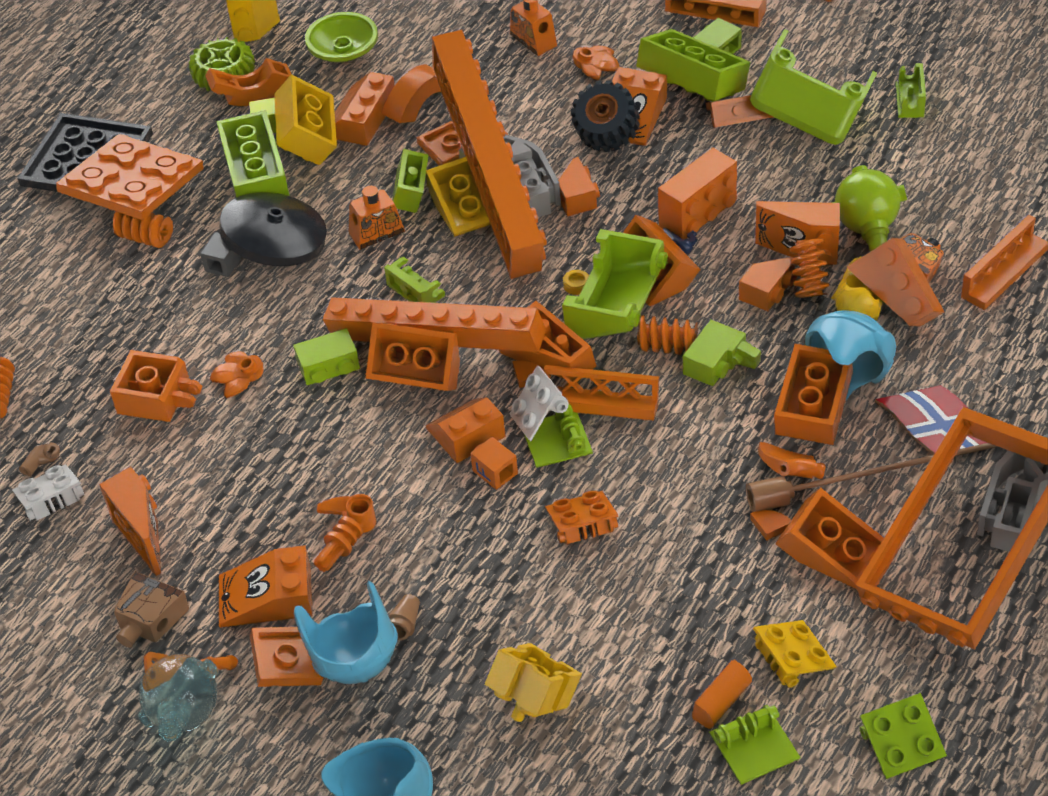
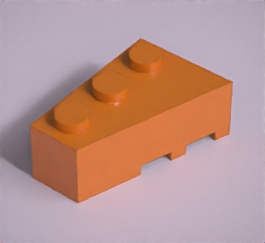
M537 300L527 308H537L546 327L539 352L499 350L505 356L517 361L535 363L542 369H544L545 365L594 369L597 366L591 346Z

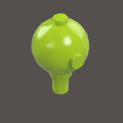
M860 165L853 168L852 173L841 182L836 191L835 202L831 203H840V221L848 229L861 234L863 240L868 243L871 252L887 241L888 227L896 219L901 202L906 201L907 196L904 184L897 186L885 173L868 169L865 165Z

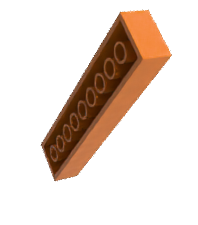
M462 30L433 36L432 68L509 276L513 279L542 271V262L546 260L544 246L547 245L546 236L543 229H538V215L534 207L530 208L528 188L526 185L522 186L520 182L521 171L519 165L514 164L512 161L513 151L509 142L505 143L504 126L501 121L497 122L495 103L493 100L489 101L487 96L489 95V89L486 80H481L479 61L472 57V43L470 39L465 38Z

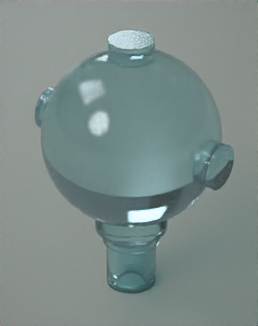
M185 654L165 656L153 663L145 672L139 686V702L142 709L138 713L140 721L148 728H151L153 725L158 727L160 737L166 741H175L181 736L182 732L191 731L202 725L210 717L216 706L218 688L215 676L219 674L217 666L210 659H205L202 662L193 656Z

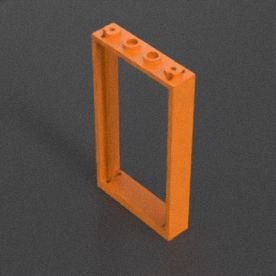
M963 407L858 580L856 588L861 602L871 609H883L901 622L908 620L917 624L921 630L928 634H940L956 646H967L975 650L1048 523V485L968 625L877 587L967 435L1048 465V438Z

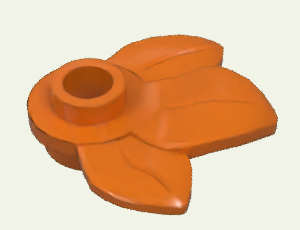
M606 46L579 47L574 50L572 55L575 66L582 69L585 75L595 80L600 79L602 71H617L618 67H620L617 59L613 57L614 50Z
M242 351L232 352L225 356L224 364H220L213 370L210 380L216 383H225L224 396L226 398L233 397L246 390L250 382H254L262 376L264 371L263 362L256 355L248 356Z

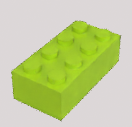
M669 29L640 39L636 67L647 72L667 75V83L682 86L685 91L698 93L704 96L706 100L714 102L745 90L750 61L676 30Z
M264 110L216 121L236 198L256 192H271L290 196L267 111Z

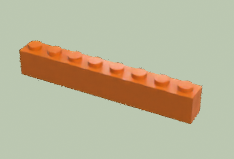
M331 297L322 319L330 333L347 328L352 341L370 342L372 322L455 333L457 334L458 347L539 352L546 332V327L538 309L527 307Z

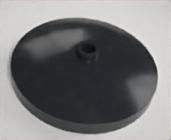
M271 192L249 193L231 200L223 208L219 223L221 238L232 251L245 259L269 266H294L312 260L322 251L327 233L323 218L310 205L294 197Z

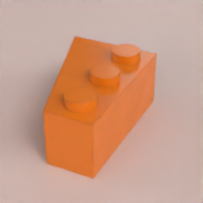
M891 238L846 267L909 326H923L944 313L941 304L905 239Z

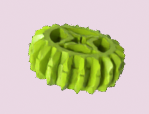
M228 37L224 40L217 38L216 41L208 40L207 44H200V49L193 50V54L190 55L189 70L194 82L200 88L205 87L207 91H210V86L205 77L209 68L232 75H246L254 71L255 58L250 46L246 45L244 41L238 42L237 38L229 40Z

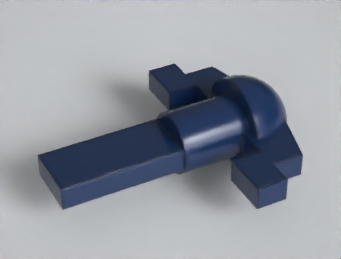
M667 228L663 229L687 255L692 252L693 246L698 240L695 237L697 235L695 231L692 230L687 235L689 239L683 240Z

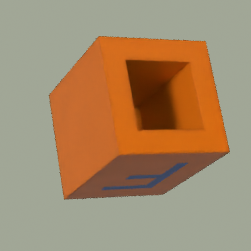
M493 437L483 444L476 446L470 453L473 472L495 490L518 474L516 455Z

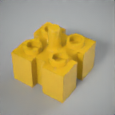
M532 643L518 645L517 649L513 647L499 649L484 685L494 690L495 696L502 700L512 701V699H515L517 702L511 718L522 722L525 715L538 717L566 709L571 702L582 673L562 661L557 662L550 658L551 655Z

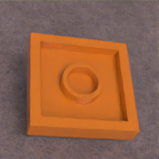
M298 627L251 628L250 641L258 687L322 684L324 677L314 670Z

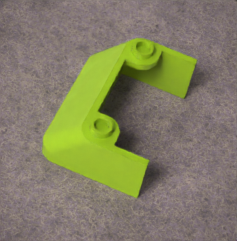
M784 29L750 97V102L756 109L827 143L838 145L844 141L877 72L872 71L865 86L858 82L848 81L838 90L793 68L796 62L794 54L782 47L789 32Z

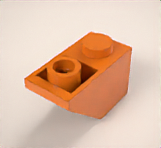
M579 157L573 158L558 180L560 184L561 206L567 217L596 209L597 198L600 197L598 185L596 182L592 183L588 167L583 166Z
M793 257L752 264L739 280V300L768 312L774 303L778 304L781 301L785 289L788 286H793V282L797 279V276L792 275V271L796 266L790 263Z

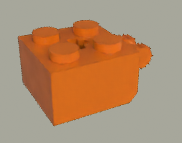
M130 350L110 389V394L117 414L170 422L177 407H194L196 399L193 395L200 394L203 386L197 380L189 379L185 361L179 357Z

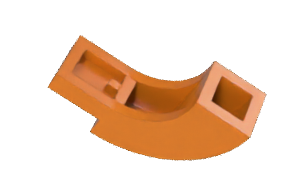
M266 58L258 69L246 75H232L209 68L205 77L210 89L216 94H224L229 105L249 106L251 101L274 98L276 91L288 79L291 72L287 64Z
M423 64L416 66L403 75L388 95L381 114L398 123L415 122L418 112L427 98L434 93L441 92L433 68Z

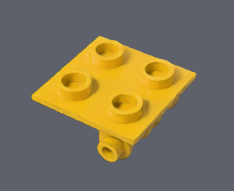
M803 620L753 627L757 634L754 638L756 648L763 654L765 661L770 664V668L776 671L782 685H787L788 688L798 684L799 679L797 677L799 674L837 668L827 651L822 647Z

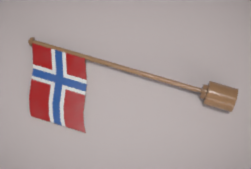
M941 385L875 399V403L893 415L907 433L932 455L794 486L790 480L786 481L784 476L747 483L746 496L752 512L790 505V500L794 498L795 491L930 462L961 409L968 407L959 397ZM967 435L955 456L998 446Z

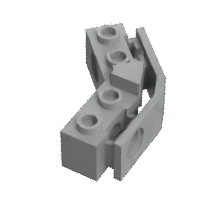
M505 134V143L509 142L512 147V161L514 164L519 165L521 171L520 182L522 186L526 185L528 188L530 208L534 207L536 209L538 217L551 214L550 203L554 202L556 206L561 205L560 184L542 149L531 141ZM462 147L459 149L460 159L465 157Z
M1007 451L995 464L980 512L977 531L979 536H983L985 531L992 532L990 547L1010 552L1034 510L1036 503L1048 485V465L1011 451ZM1023 470V472L1020 473L1016 478L1009 477L1010 475ZM1007 479L1005 489H1000L1001 484ZM997 505L1002 506L1001 513H997L994 516L993 513L995 514Z

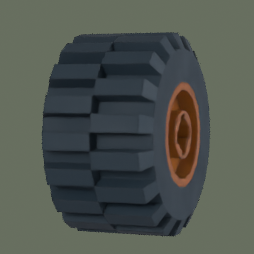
M608 80L605 84H602V81H597L593 87L589 84L586 86L587 90L585 92L581 90L577 94L579 99H574L572 103L574 108L571 109V120L585 145L588 147L592 146L596 151L602 148L604 152H610V148H614L616 151L620 149L619 146L621 144L625 146L629 144L628 139L630 137L634 139L636 135L634 129H639L640 125L638 121L640 115L630 92L626 88L623 89L621 84L616 83L614 85L612 81Z

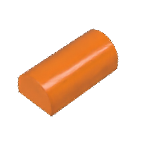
M735 659L731 660L695 701L692 719L708 729L713 728L752 683V676L749 671Z

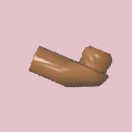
M50 442L34 447L19 467L20 472L31 477L38 466L54 462L60 455L59 446L56 443Z

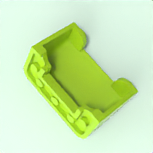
M600 229L596 237V242L600 243V253L594 254L592 257L593 269L580 295H567L562 304L564 324L583 340L630 332L633 327H637L640 322L641 310L658 274L667 265L668 254L664 252L663 240Z

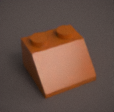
M487 397L473 399L425 425L426 429L456 464L470 457V453L476 446L483 444L491 437L497 441L506 437L503 414Z

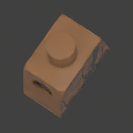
M135 571L114 610L117 622L121 628L116 636L117 640L128 648H131L139 637L157 642L190 609L185 592Z

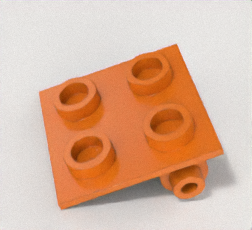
M588 491L580 497L559 499L553 504L545 506L546 511L558 529L557 538L559 543L565 542L568 545L581 541L579 528L583 539L586 540L587 532L585 526L587 525L592 537H596V531L599 536L614 531V528H618L616 518L619 517L618 513L603 491Z

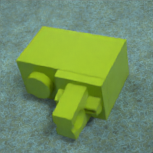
M710 320L683 355V375L714 386L718 379H723L728 370H732L736 364L756 369L761 362V350L753 347L746 341V333Z

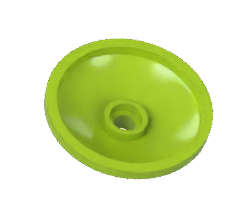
M337 12L323 16L312 23L305 34L306 47L312 55L324 61L335 63L348 62L364 56L374 47L378 39L377 26L374 21L363 14L355 12Z

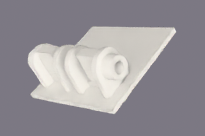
M537 365L533 373L528 376L519 398L513 402L509 414L528 440L532 441L548 411L551 410L556 413L565 412L568 408V400L562 396L557 386L554 385L541 367Z
M66 464L63 466H53L44 475L35 479L23 480L19 483L18 487L12 489L26 509L25 512L30 521L33 519L38 521L50 515L45 501H47L52 512H56L51 501L53 497H55L60 508L63 509L64 505L59 494H61L66 506L80 501V497L85 495L80 486V481Z

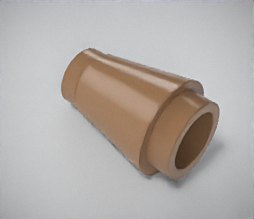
M412 594L404 595L389 614V618L397 630L398 640L407 639L415 630L420 601Z

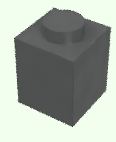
M214 232L200 253L205 272L226 277L230 276L242 258L224 243L218 232Z

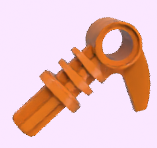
M356 494L353 496L335 497L317 504V513L336 514L343 517L340 518L332 531L325 535L324 542L326 546L315 558L314 565L322 572L330 570L340 556L347 557L351 553L352 546L356 544L357 539L363 533L369 532L375 527L376 516L373 501L368 495Z

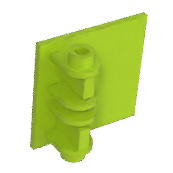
M568 404L565 412H555V415L545 417L532 441L528 440L525 436L536 468L593 454L579 415L573 412L570 404Z
M921 693L860 715L864 725L860 727V733L864 740H870L886 779L947 756Z
M766 704L760 710L753 713L748 712L744 717L739 716L736 720L725 725L720 724L718 728L709 731V734L741 785L801 758L777 721L779 712L775 705L769 707Z

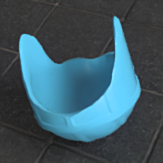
M842 310L822 315L812 322L805 336L806 346L828 349L836 363L842 365L853 363V375L846 400L857 388L869 382L879 383L889 372L894 362L893 358L896 353L894 336L890 332L885 331L876 320L860 312Z
M371 581L367 582L371 603L360 604L355 609L346 613L332 614L324 618L319 624L310 617L302 606H296L294 609L295 621L304 646L311 658L314 670L320 676L328 678L333 682L342 684L365 683L381 673L393 655L398 640V633L389 618L375 585Z
M382 738L365 743L362 742L329 761L321 772V779L324 785L335 796H432L433 777L427 759L414 745L399 738Z

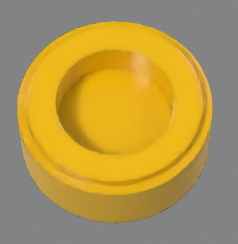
M583 270L567 272L563 277L564 290L572 295H580L589 274Z

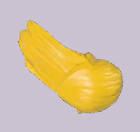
M860 256L859 258H854V259L850 262V264H852V263L855 262L856 260L860 259L861 256ZM848 268L837 290L831 297L836 302L837 311H856L866 314L877 321L884 303Z

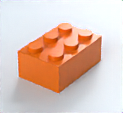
M712 147L658 187L659 226L662 229L667 228L685 240L692 230L697 233L708 221H713L725 208L731 207L737 199V161Z
M794 344L774 413L775 435L834 445L853 375V363L850 365L836 363L828 349Z

